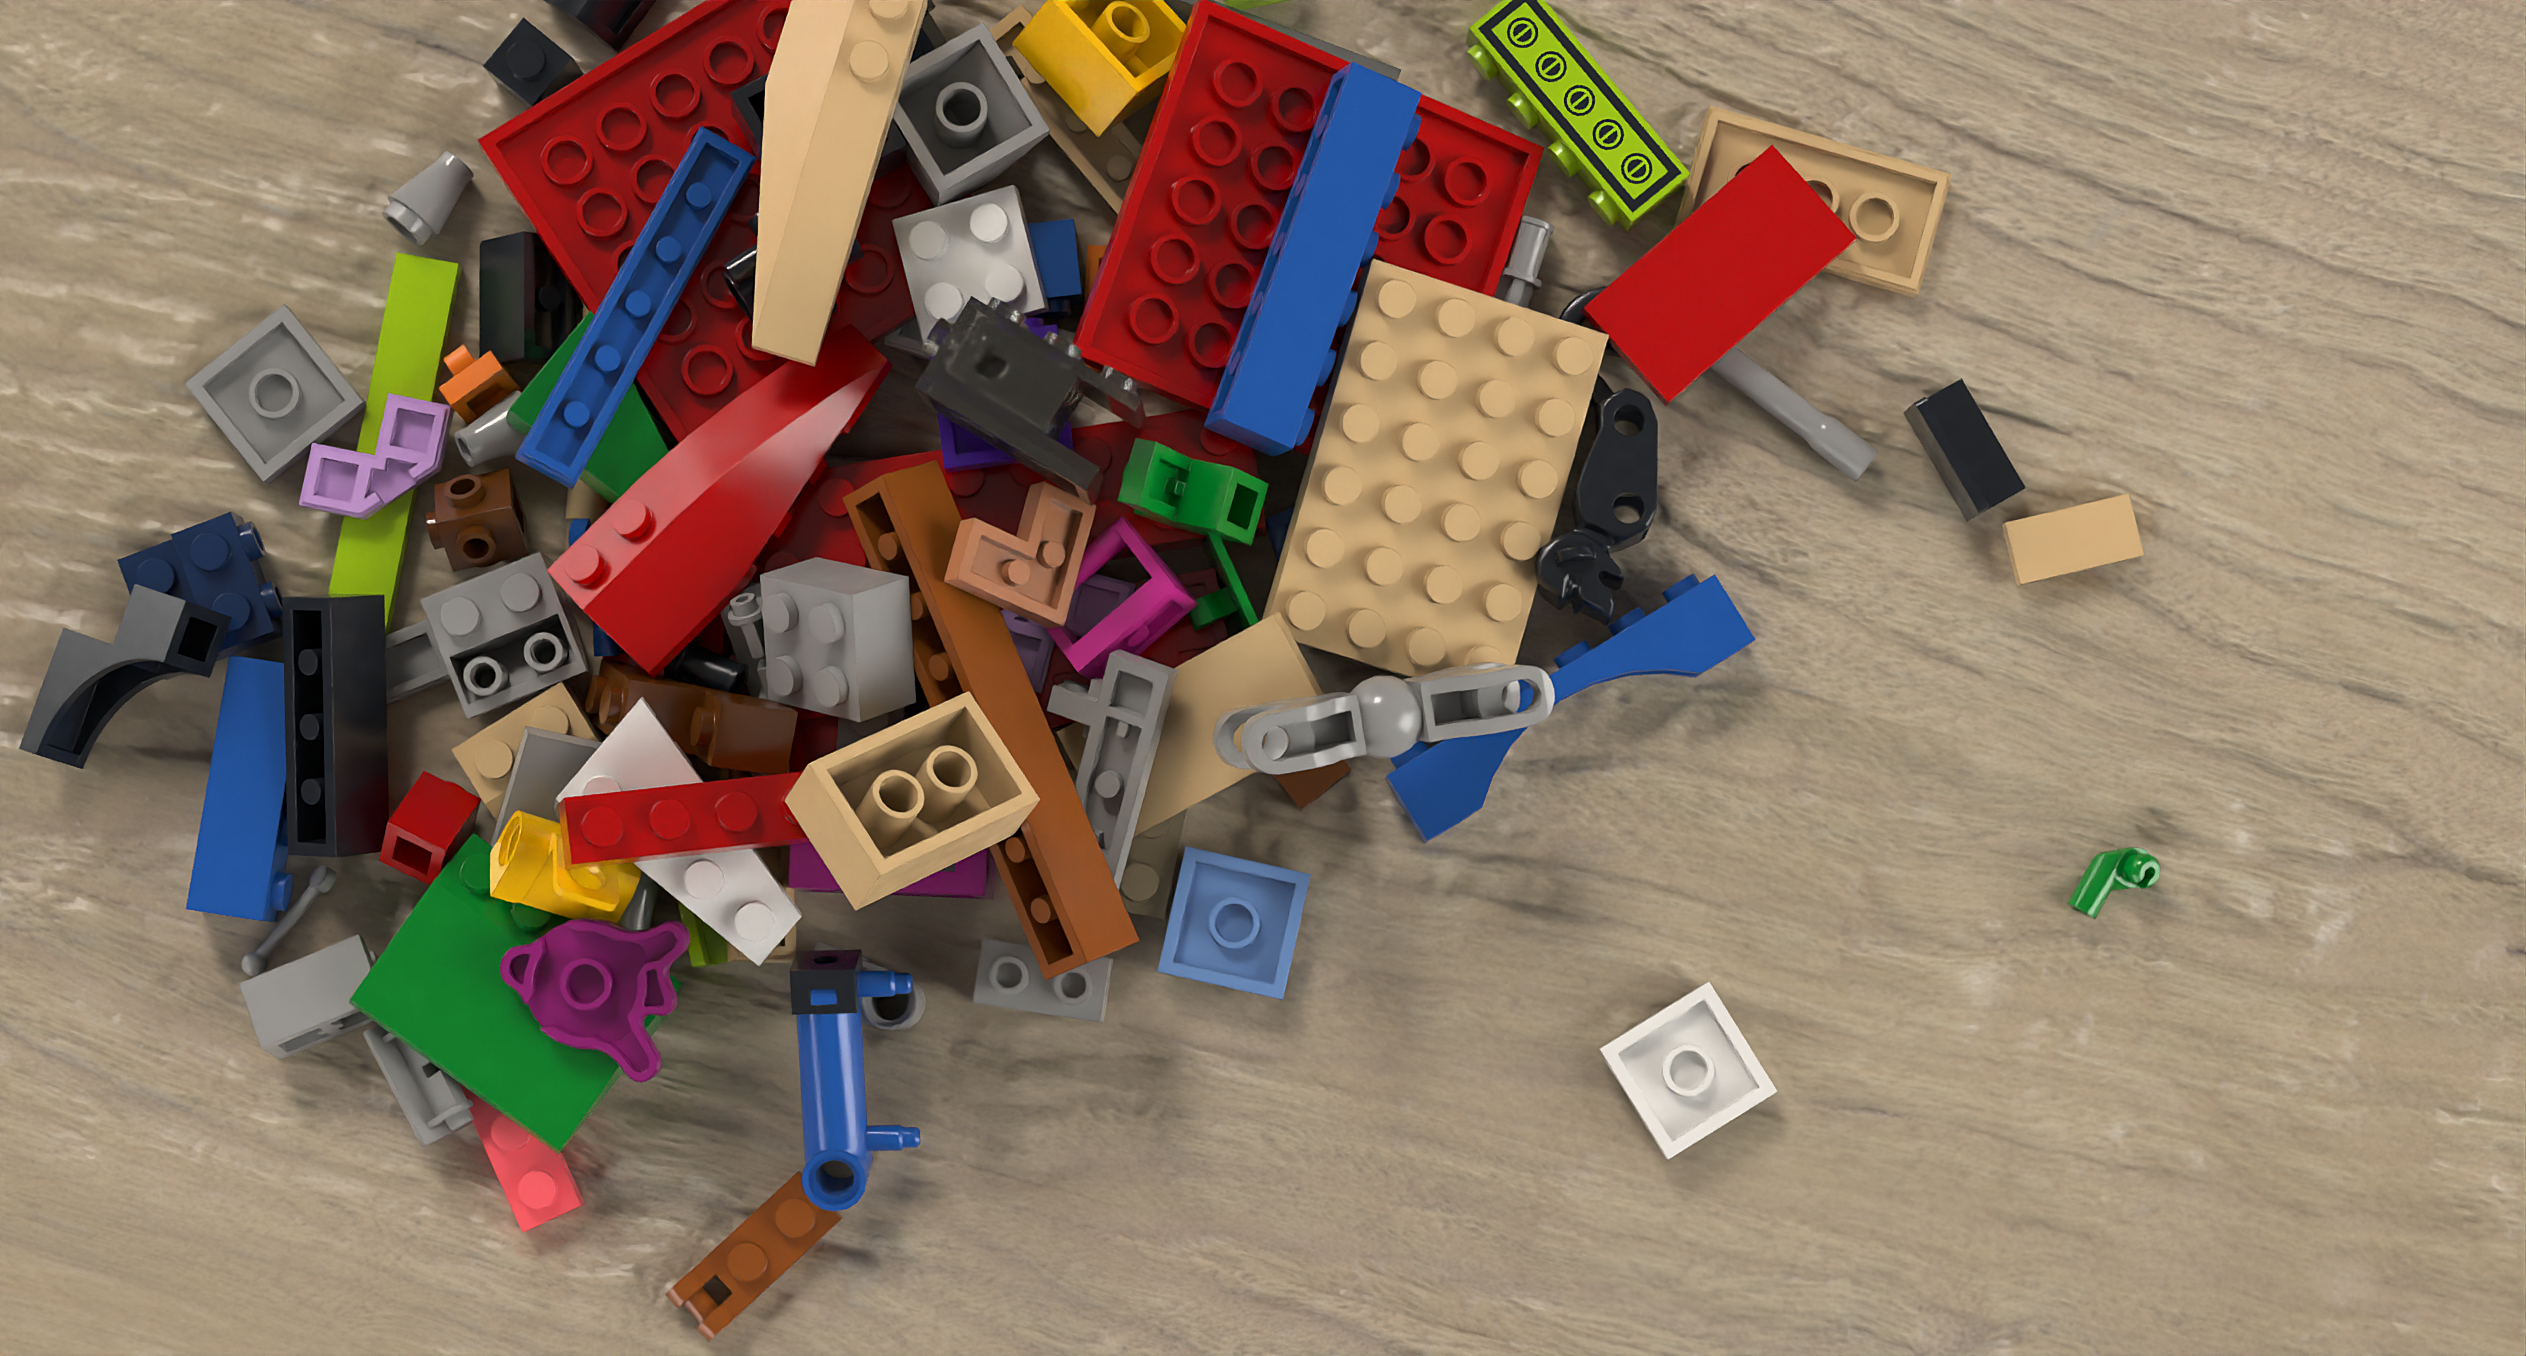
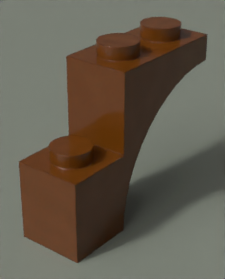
M601 659L599 675H591L588 681L585 695L586 712L591 713V722L608 736L639 699L643 697L656 714V718L673 741H676L684 753L695 754L713 767L772 775L784 774L788 771L798 712L784 703L714 690L658 675L653 678L646 671L631 666L626 662Z

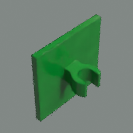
M1208 533L1202 551L1210 568H1215L1220 590L1196 599L1198 605L1187 615L1195 631L1232 615L1241 632L1258 623L1259 620L1220 536Z

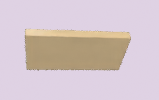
M1711 105L1708 106L1689 172L1691 174L1684 188L1673 229L1773 144L1857 237L1854 244L1822 270V272L1913 298L1919 295L1952 174Z
M1280 612L1263 619L1174 668L1178 672L1133 837L1257 772L1254 769L1231 767L1225 764L1216 753L1213 744V733L1218 719L1224 713L1232 709L1265 702L1323 695ZM1076 721L1056 733L1078 773L1087 738L1082 736L1085 724ZM1245 723L1241 724L1235 731L1233 743L1241 753H1243L1241 736ZM1266 735L1263 736L1262 747L1265 745Z

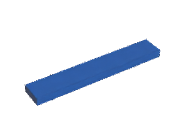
M702 126L699 128L515 456L517 460L573 489L757 157Z

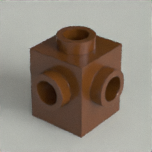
M509 468L478 475H461L450 481L434 484L435 511L426 513L427 529L434 549L445 548L453 572L473 567H489L500 561L528 555L526 515Z

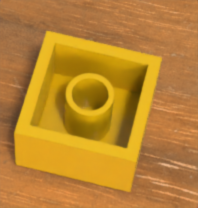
M1047 0L1012 44L1025 57L1032 68L1070 106L1075 115L1097 137H1100L1162 94L1186 24L1164 0Z

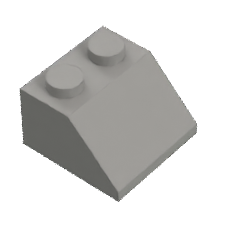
M984 22L909 64L892 118L907 144L906 162L934 207L959 201L992 182L1050 134L1048 125Z

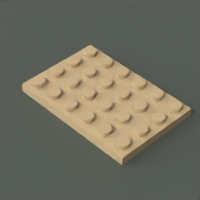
M1372 258L1367 266L1363 268L1357 288V301L1346 326L1262 620L1280 612L1296 643L1411 678L1446 668L1480 662L1503 663L1508 666L1515 665L1538 585L1534 568L1540 548L1550 542L1609 335Z

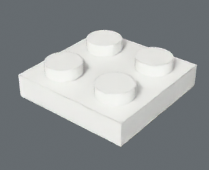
M1014 185L892 220L922 341L926 345H928V341L942 340V332L948 329L974 326L979 327L980 331L1010 321L1050 311L1019 189Z
M1710 982L1702 984L1598 1049L1666 1159L1672 1158L1778 1092Z

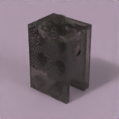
M971 296L955 323L953 324L941 317L923 344L922 351L933 358L915 385L927 407L1092 507L1105 486L1100 467L1057 442V439L1084 396L1140 430L1146 420L1143 401L1140 399L1141 395L1136 392L1139 386L1130 378L1105 365L1099 374L1084 365L1085 361L1080 358L1082 351L1056 333L1048 331L1044 339L1029 331L1030 328L1023 323L1026 317L1002 300L992 297L986 305Z

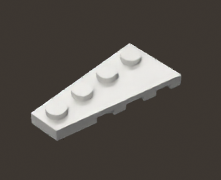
M641 697L560 792L556 800L560 802L565 797L702 783L703 780L692 767V763L676 741H673L656 718V714ZM755 849L633 862L758 966L762 964L802 915L801 911Z

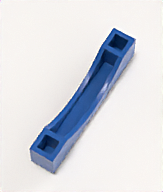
M1693 573L1662 592L1667 604L1646 616L1639 606L1608 625L1607 627L1613 637L1591 649L1585 639L1554 658L1553 660L1559 670L1549 675L1555 694L1553 706L1590 686L1627 676L1666 674L1696 678L1742 650L1756 639L1716 575L1714 574L1700 583ZM1522 679L1518 680L1520 704L1516 713L1526 710L1532 703L1534 694L1529 683ZM1528 727L1493 734L1445 739L1428 749L1425 742L1418 741L1406 752L1390 759L1396 770L1389 773L1385 780L1424 843L1439 836L1483 807L1493 776L1512 744Z

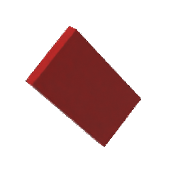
M1772 144L1585 305L1581 313L1598 332L1609 335L1607 342L1658 399L1667 406L1854 244L1857 237Z

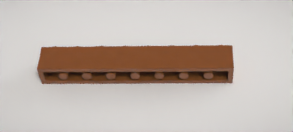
M937 460L881 475L843 497L842 499L871 568L909 577L914 670L930 708L969 691L1040 798V801L1013 836L989 848L1045 981L1138 942L1139 938L999 606L944 582L959 524L962 519Z

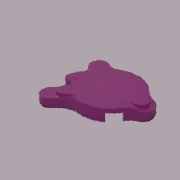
M591 917L574 919L553 928L546 935L531 944L510 948L501 959L500 974L503 981L519 993L524 1004L528 1003L533 1016L542 1026L540 1030L556 1042L576 1049H594L604 1052L618 1063L630 1079L642 1083L654 1078L662 1066L661 1054L645 1029L644 1021L648 1015H668L677 1007L678 998L670 979L669 969L672 963L688 949L691 940L690 933L686 925L678 920H667L650 929L634 930L625 928L610 920Z

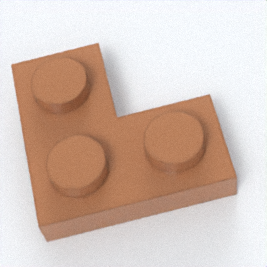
M1046 482L1030 485L1016 536L976 518L960 521L944 582L1049 629L1063 627L1096 505Z

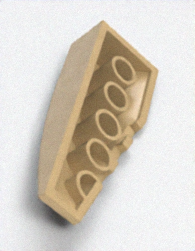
M792 0L765 84L752 348L815 367L923 22L928 0Z

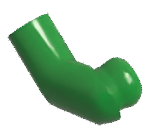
M2138 847L2100 852L2091 860L2067 904L2081 914L2096 919L2111 891L2136 887L2145 889L2153 886L2158 881L2161 872L2159 861L2150 855L2147 850Z

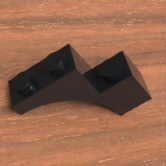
M135 584L113 644L63 628L19 749L83 769L94 743L106 724L138 692L149 685L173 676L199 675L210 678L232 617Z

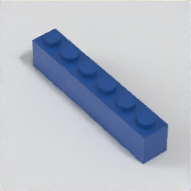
M1351 62L1332 76L1204 428L1272 457L1293 449L1294 445L1300 446L1306 439L1314 419V410L1308 408L1315 386L1321 387L1325 383L1335 362L1336 351L1330 349L1337 326L1343 327L1347 323L1357 301L1358 293L1351 289L1359 267L1365 268L1378 243L1379 233L1372 230L1380 208L1385 210L1390 205L1399 186L1400 174L1394 172L1400 152L1401 150L1407 151L1410 148L1420 128L1421 116L1415 114L1422 94L1421 92L1355 62Z

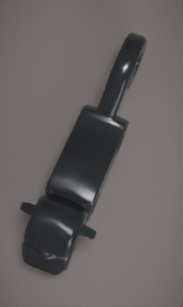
M1607 286L1591 289L1578 295L1565 307L1559 319L1582 326L1588 320L1581 313L1583 307ZM1607 342L1604 353L1614 357H1621ZM1598 374L1590 400L1596 415V438L1584 462L1572 501L1576 528L1554 538L1540 548L1534 568L1538 583L1536 590L1545 601L1557 610H1562L1566 605L1572 604L1574 614L1581 612L1607 626L1613 616L1615 603L1613 595L1606 587L1618 590L1621 588L1624 580L1622 569L1609 554L1622 551L1645 539L1657 511L1658 420L1650 400L1645 395L1629 388H1624L1614 393L1606 381ZM1619 421L1632 422L1637 426L1640 433L1633 436L1623 435L1615 428L1614 424ZM1619 507L1631 508L1637 513L1639 520L1634 523L1621 522L1615 517L1613 510Z

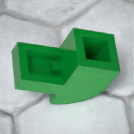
M1135 438L1130 459L1123 471V483L1118 501L1135 508V514L1150 520L1203 536H1207L1208 533L1220 536L1221 540L1251 546L1269 483L1235 467L1195 460L1158 442Z

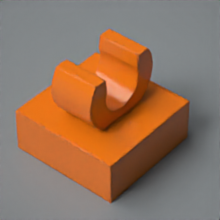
M463 344L443 359L454 377L441 385L439 390L450 406L468 425L512 391L518 390L521 393L523 392L515 378L491 351L477 360L473 358L467 347Z

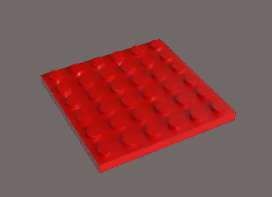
M706 0L478 139L480 149L588 311H591L594 315L701 126L755 156L732 115L730 93L769 73L792 0ZM756 159L634 378L677 445L743 392L790 361V359L752 348L753 323L734 299L722 275L725 272L723 264L757 243V237L748 226V223L759 212L761 164L758 159ZM907 162L906 165L872 182L856 234V239L863 251L864 257L845 269L836 298L838 308L830 317L824 339L851 323L874 345L917 318L892 220L935 207ZM969 194V195H967L966 197H964V198H962V199H960V200H963V199H966V198H970V197H972V196Z
M1198 0L1194 3L1067 357L1199 412L1209 414L1332 76L1350 64V62L1209 0ZM1421 94L1415 114L1421 116L1420 128L1410 148L1407 151L1401 150L1394 169V172L1400 174L1399 186L1390 205L1385 210L1381 208L1372 229L1379 233L1378 243L1372 258L1494 298L1545 147ZM1360 267L1351 287L1354 291H1357L1363 268ZM1347 323L1343 327L1337 326L1330 345V349L1336 351L1333 368L1325 383L1321 387L1315 386L1308 408L1314 410V419L1310 431L1304 442L1300 446L1294 445L1292 449L1306 456L1310 455Z

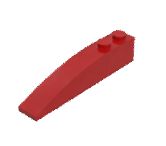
M851 323L823 340L815 367L790 360L735 398L690 433L642 475L546 571L601 629L648 674L655 678L748 585L758 570L753 562L771 535L776 538L780 537L792 519L787 511L807 482L812 485L816 483L828 465L824 460L825 454L839 434L849 433L893 367L892 363Z

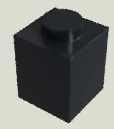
M524 17L483 65L484 69L498 85L528 109L584 74L572 56Z

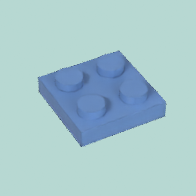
M1186 846L1157 972L1283 1000L1311 874Z

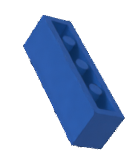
M229 655L186 910L277 923L278 911H286L289 905L293 886L292 874L285 872L288 858L284 663Z

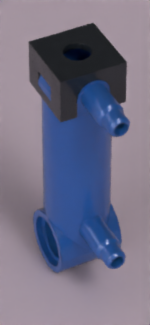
M862 949L797 951L789 973L792 1015H796L805 1158L802 1185L804 1193L813 1204L824 1210L840 1211L856 1204L864 1194L872 1166L873 1156L871 1151H900L903 1148H917L920 1145V1129L917 1127L867 1125L861 1017L862 997H891L895 994H908L912 991L913 980L910 973H895L892 970L863 971ZM832 1160L841 1161L849 1166L853 1174L846 1178H835L827 1174L822 1164Z

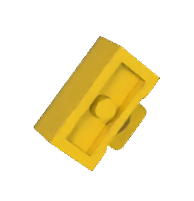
M518 810L511 816L490 852V896L511 903L525 904L570 919L591 917L618 923L637 889L642 870L633 862L565 870L560 823Z

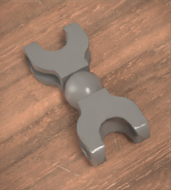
M1480 662L1446 668L1403 680L1394 676H1374L1362 681L1351 693L1334 692L1232 709L1218 719L1213 733V744L1220 759L1231 767L1254 769L1261 773L1276 775L1318 768L1362 755H1368L1373 758H1392L1409 750L1416 741L1434 742L1451 738L1493 734L1537 725L1549 717L1555 701L1554 687L1547 673L1541 668L1528 665L1508 666L1503 663ZM1522 679L1529 683L1534 694L1532 703L1526 710L1516 713L1520 704L1518 680ZM1245 723L1241 736L1243 751L1241 753L1237 750L1233 739L1235 731L1241 724ZM1266 735L1265 745L1262 747L1263 736Z

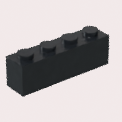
M323 594L282 597L288 855L338 858L381 852L387 822L389 821L384 595Z

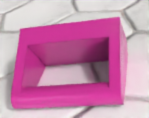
M1123 516L1085 547L1074 591L1126 546L1130 548L1152 578L1080 640L1066 624L1063 627L1052 629L1043 626L1077 672L1089 680L1095 677L1103 679L1110 653L1120 649L1137 656L1140 655L1198 605V602L1185 585Z

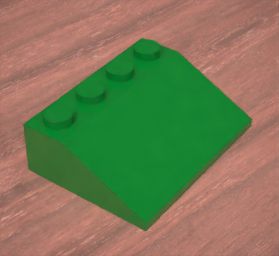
M473 833L431 883L354 992L349 1003L559 1155L624 1071L611 1056L602 1051L576 1049L551 1039L540 1030L542 1026L533 1016L528 1003L524 1004L519 993L503 981L500 974V962L503 955L510 948L531 944L546 935L553 928L574 919L525 904L511 903L491 897L490 852L492 847ZM670 975L678 998L682 983ZM648 1015L645 1018L644 1026L650 1037L653 1036L668 1015Z

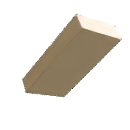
M2129 493L2005 522L2002 525L2017 586L2131 560L2144 555Z

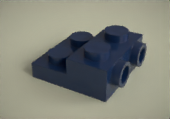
M228 512L171 534V540L117 560L130 596L134 585L137 584L232 617L216 661L283 636V626L280 618H283V596L274 580L266 582L258 559L266 557L262 538L252 521L244 523L243 517L233 512ZM173 676V677H170V678H166V679H164V680H169V679H172V678L177 677V676Z

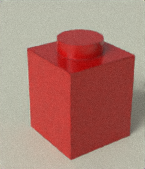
M423 771L387 822L379 861L430 886L473 834L481 798L467 792L463 787L454 782L444 781Z

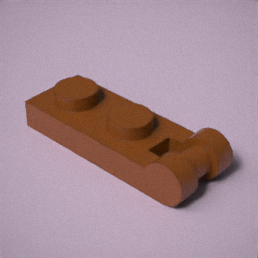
M801 1171L793 1175L665 1294L678 1309L684 1305L700 1323L696 1329L708 1342L724 1330L843 1219L838 1211L824 1210L810 1201L804 1193L802 1185L803 1173ZM716 1275L733 1293L721 1305H718L703 1289Z

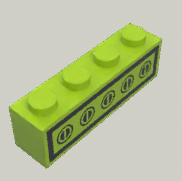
M1502 0L1469 27L1466 42L1471 48L1466 51V55L1471 64L1485 80L1490 82L1496 77L1511 95L1506 100V103L1512 113L1527 129L1530 130L1536 125L1551 142L1547 152L1553 162L1569 178L1577 173L1592 191L1587 196L1590 205L1606 224L1612 226L1618 222L1624 231L1628 233L1685 186L1691 173L1545 0Z

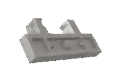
M1120 649L1110 653L1103 679L1097 677L1091 679L1090 686L1068 679L1064 680V683L1053 686L1047 711L1085 724L1082 736L1087 738L1074 787L1118 891L1178 672L1174 668Z

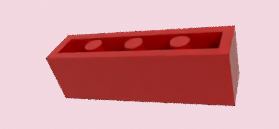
M803 771L565 797L558 804L565 870L811 842L784 801Z

